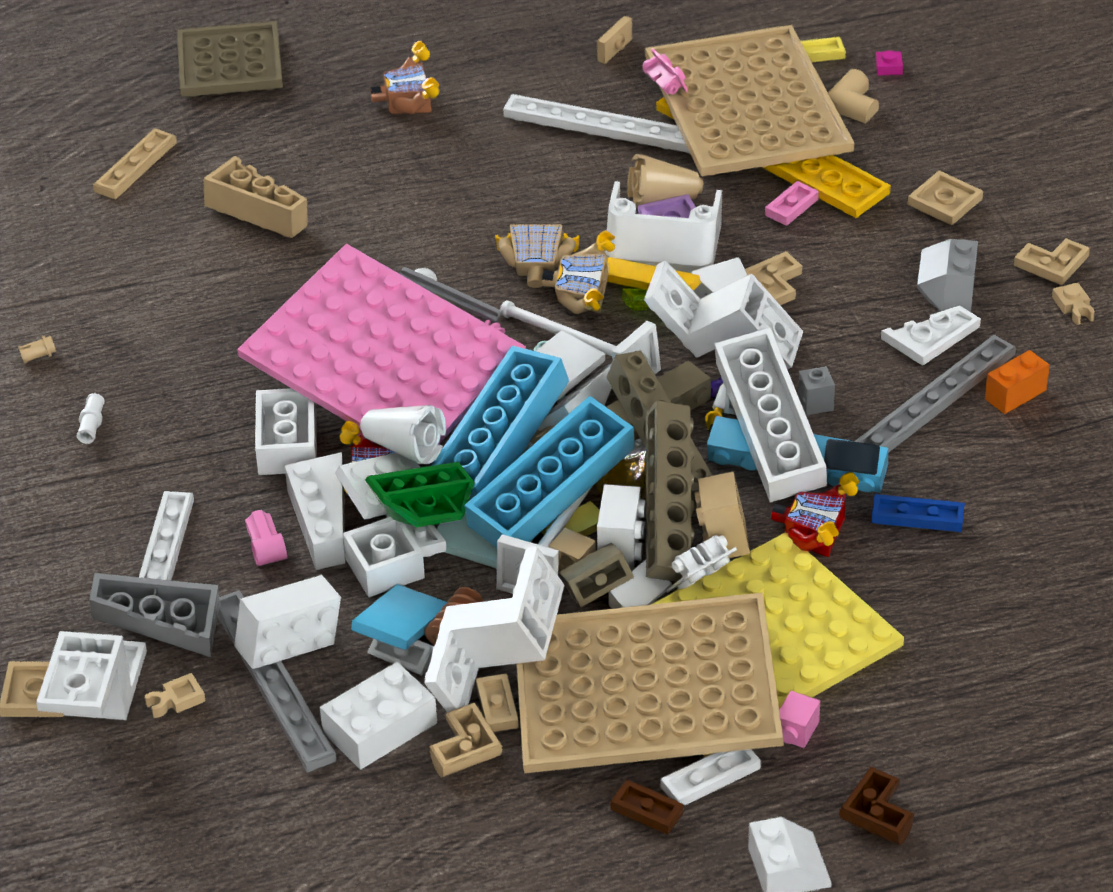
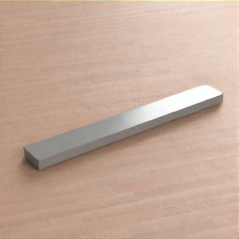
M992 335L854 442L886 447L889 453L986 378L987 373L1000 367L1012 358L1016 353V347L996 335Z
M240 590L219 597L218 618L234 646L240 599L244 598ZM239 653L306 772L308 773L337 762L336 753L282 661L252 669Z

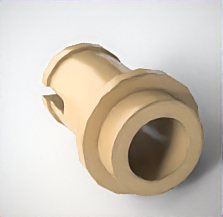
M43 335L40 340L18 346L24 364L45 355L51 357V353L56 352L51 336L45 337Z

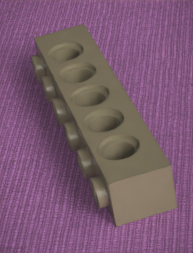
M639 350L616 355L606 378L646 447V412L657 400L671 402L642 351ZM691 439V445L694 447V455L691 461V472L694 473L691 499L694 500V510H696L697 505L694 492L699 491L698 479L713 475Z
M658 400L646 412V577L677 582L683 576L680 572L676 573L674 571L672 562L675 561L676 556L690 550L695 535L694 527H691V516L694 511V500L691 499V488L694 483V473L691 472V461L694 455V447L691 445V433L694 421L693 418H690V406Z

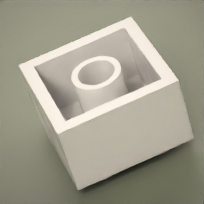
M604 484L597 524V550L610 543L614 544L622 552L632 571L635 569L636 560L641 561L643 543L639 542V539H645L646 521H641V518L645 517L646 500L640 499V487Z
M388 517L343 533L345 559L368 597L389 591L396 584L403 586L425 578L423 552L404 523Z

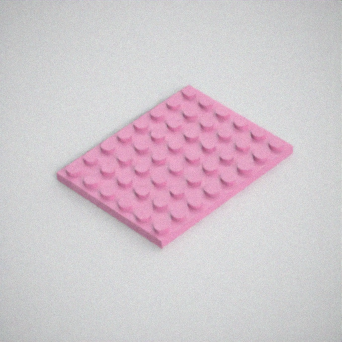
M345 244L254 332L237 351L238 357L343 420L356 423L360 430L362 417L372 409L432 405L435 408H440L446 422L445 436L440 435V444L461 422L511 346L526 349V346L352 246Z

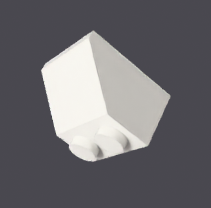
M783 817L749 823L748 849L763 892H808L831 887V880L813 832Z

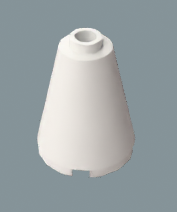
M432 405L372 409L362 417L360 428L365 438L418 464H431L436 460L443 445H439L440 435L445 436L446 434L444 414L440 408H435Z

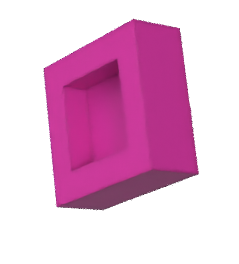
M901 51L876 52L877 75H903Z

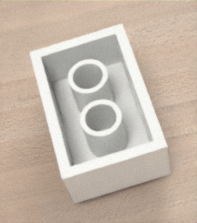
M292 388L256 390L255 451L258 475L285 474L284 465L317 458L316 403Z
M320 575L241 598L235 648L250 667L255 669L334 645L341 597L324 576Z
M398 662L320 707L324 735L360 770L437 724L436 698Z

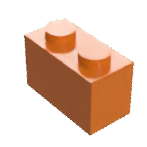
M1031 350L1026 351L987 373L985 400L1003 414L1012 411L1047 390L1050 364Z

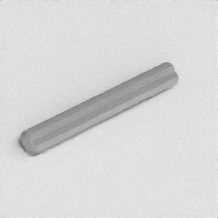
M403 267L400 271L402 276L456 307L485 320L496 323L501 315L500 309L407 267Z

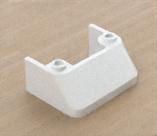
M615 181L607 220V231L615 236V239L610 241L615 244V249L612 252L605 251L607 258L613 257L657 266L667 261L674 270L687 273L714 265L722 222V190L716 191L714 206L700 205L691 210L689 218L636 214V206L632 201L620 198V182Z

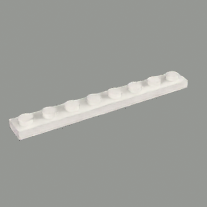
M514 94L511 95L503 109L505 118L517 121L537 123L543 126L563 128L565 130L636 142L638 144H646L690 154L677 125Z

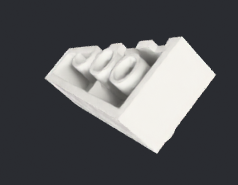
M342 452L284 465L287 491L316 570L345 564L343 533L345 532L344 487L335 474L339 465H343Z

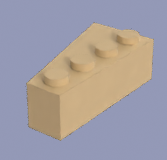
M236 156L203 178L204 206L290 238H293L307 227V199L285 185L277 186L274 184V179L268 175L265 177L257 174L255 167L251 165L245 167L241 164V159Z

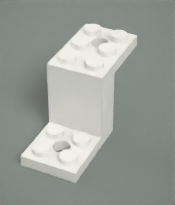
M667 261L657 265L644 301L696 358L714 350V343L771 328L787 370L792 368L803 330L753 274L700 299Z
M530 547L525 550L523 561L520 564L517 583L513 589V598L446 607L443 620L440 623L437 641L433 647L430 665L425 674L424 683L447 713L469 705L479 668L545 660L564 584L538 547Z
M60 631L36 702L38 711L64 713L66 716L126 720L147 652L146 642L123 641V636Z

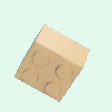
M734 472L698 479L699 491L694 492L699 525L702 526L704 532L702 533L703 541L710 539L714 535H723L728 542L726 546L728 551L735 547L737 548L729 558L750 554L746 521Z

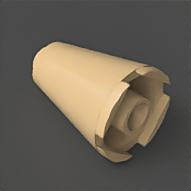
M635 154L632 160H636L635 167L629 168L627 194L628 197H633V203L636 208H638V205L687 194L691 199H696L698 194H701L703 191V179L699 178L698 172L642 154Z

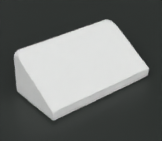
M645 560L631 571L634 576L633 579L609 591V607L614 609L651 605L672 586V583L667 580L646 577Z
M373 639L367 653L392 664L398 662L405 669L422 676L430 665L434 646L417 640L408 649L403 650Z

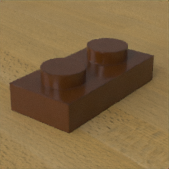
M630 780L624 782L610 801L612 811L667 835L684 813L683 803Z

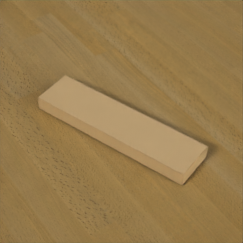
M154 128L93 184L94 192L116 200L177 143L176 136Z

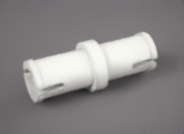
M93 393L88 395L85 408L80 412V427L76 436L80 442L90 444L94 441L96 430L102 422L101 411L105 401L99 394Z

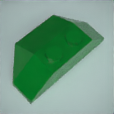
M459 462L370 475L365 480L377 500L393 520L416 528L462 520L465 515V504L469 502L475 483Z

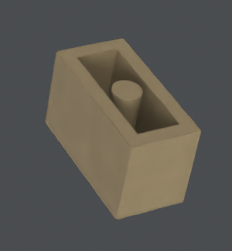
M612 543L558 572L571 598L580 607L634 578L622 552Z

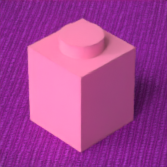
M790 691L779 709L783 742L805 748L819 724L820 700Z

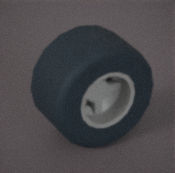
M828 439L824 457L826 469L875 475L877 474L880 446Z

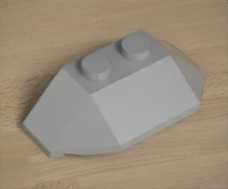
M949 239L922 249L917 289L930 304L937 308V312L956 306H961L971 312L978 241Z

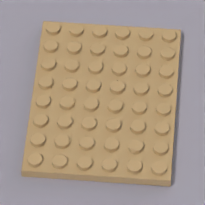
M792 25L645 48L647 60L654 57L651 51L653 48L660 55L664 53L671 61L672 67L678 66L686 76L684 83L688 89L687 92L682 87L673 95L666 94L662 89L661 91L701 176H712L720 173L790 163L792 161L814 159L834 154L839 155L854 151V141Z
M763 593L559 614L555 619L545 660L517 663L524 773L784 746Z

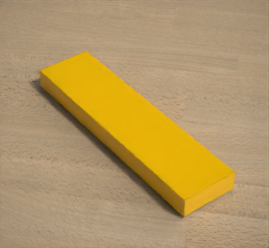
M613 257L607 258L610 268L607 282L648 290L657 266ZM675 270L693 291L701 284L699 275Z

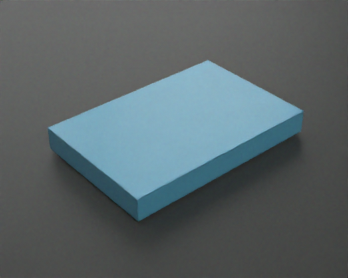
M396 584L352 620L351 630L406 650L425 634V628H427L431 620L435 618L436 614L441 611L447 602Z

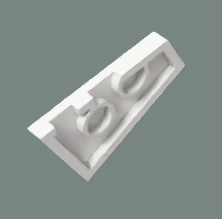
M956 306L931 314L929 320L915 323L912 320L904 323V328L894 331L891 328L881 330V339L923 366L978 329L981 318L961 306Z

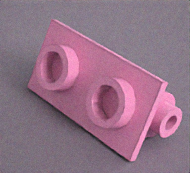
M652 48L651 51L654 57L644 61L643 71L653 81H656L657 85L666 94L673 95L677 93L680 87L687 92L688 89L684 83L686 76L678 66L673 68L671 61L664 53L660 55Z

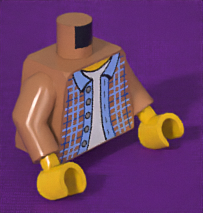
M417 41L412 46V52L415 55L413 57L410 56L401 67L383 73L384 86L370 88L372 103L387 101L389 112L392 114L431 112V98L438 96L439 84L433 77L426 79L423 64L418 63L419 61H426L430 57V52L422 41Z

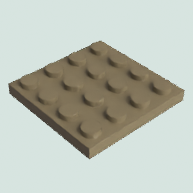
M277 21L177 30L181 97H196L208 94L221 95L231 92L283 88Z

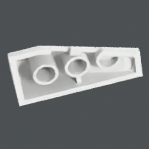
M612 363L598 370L577 386L576 390L559 400L557 405L549 411L538 430L542 431L548 426L557 425L589 396L605 406L612 388L606 378Z

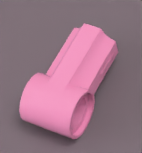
M263 510L252 512L245 519L251 539V547L256 565L262 566L286 560L287 551L281 533L277 534L270 513H265Z

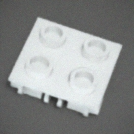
M714 535L703 543L698 544L697 547H692L690 550L676 556L675 561L672 562V568L676 573L680 572L683 577L669 587L667 593L676 588L678 590L687 588L705 575H711L720 570L719 568L731 562L729 556L737 548L735 547L728 551L726 548L728 545L726 538L723 535Z

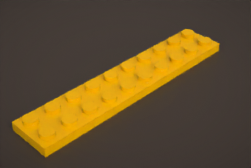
M663 97L656 102V110L674 119L665 98ZM835 155L762 167L791 184L799 181L818 190L819 199L854 218L859 217L890 194L891 185Z

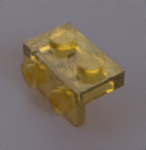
M646 451L625 456L597 481V489L602 496L604 484L640 487V498L642 499L646 484Z

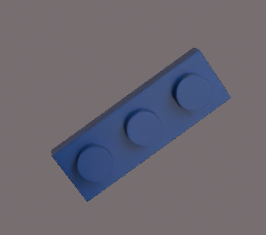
M875 494L871 523L962 532L965 503Z

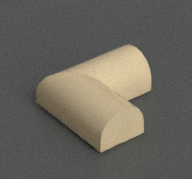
M850 70L828 92L840 115L864 124L879 109L878 100L864 95L869 89V81L867 76L860 70Z
M475 702L446 713L447 723L454 732L455 737L430 746L431 759L440 777L448 776L490 760L502 753L501 743Z

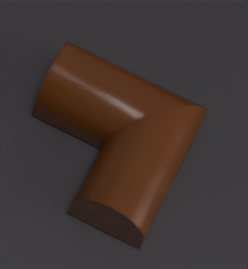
M871 766L839 810L842 820L898 845H902L908 837L913 825L914 813L888 802L898 789L900 779Z

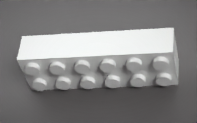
M771 328L714 343L718 370L769 501L774 502L797 495L799 492H808L827 486L826 464Z

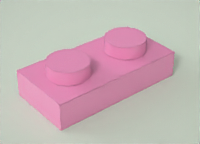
M797 181L765 207V216L787 226L819 200V191Z

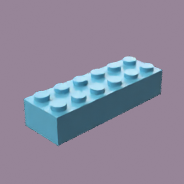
M511 346L442 448L436 460L432 463L431 466L453 462L461 464L475 482L469 501L521 456L565 389L569 378L562 359Z
M589 396L465 504L468 526L496 548L497 541L502 534L530 542L635 448L633 426Z

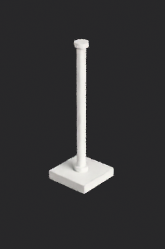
M506 300L501 305L500 311L503 317H513L554 334L562 330L612 356L613 360L616 355L641 350L654 374L661 370L656 324L646 321L619 345L615 346L518 308L511 301Z
M590 489L554 520L538 544L501 535L497 541L496 589L513 594L525 550L530 547H538L558 575L559 550L549 548L548 546L563 530Z

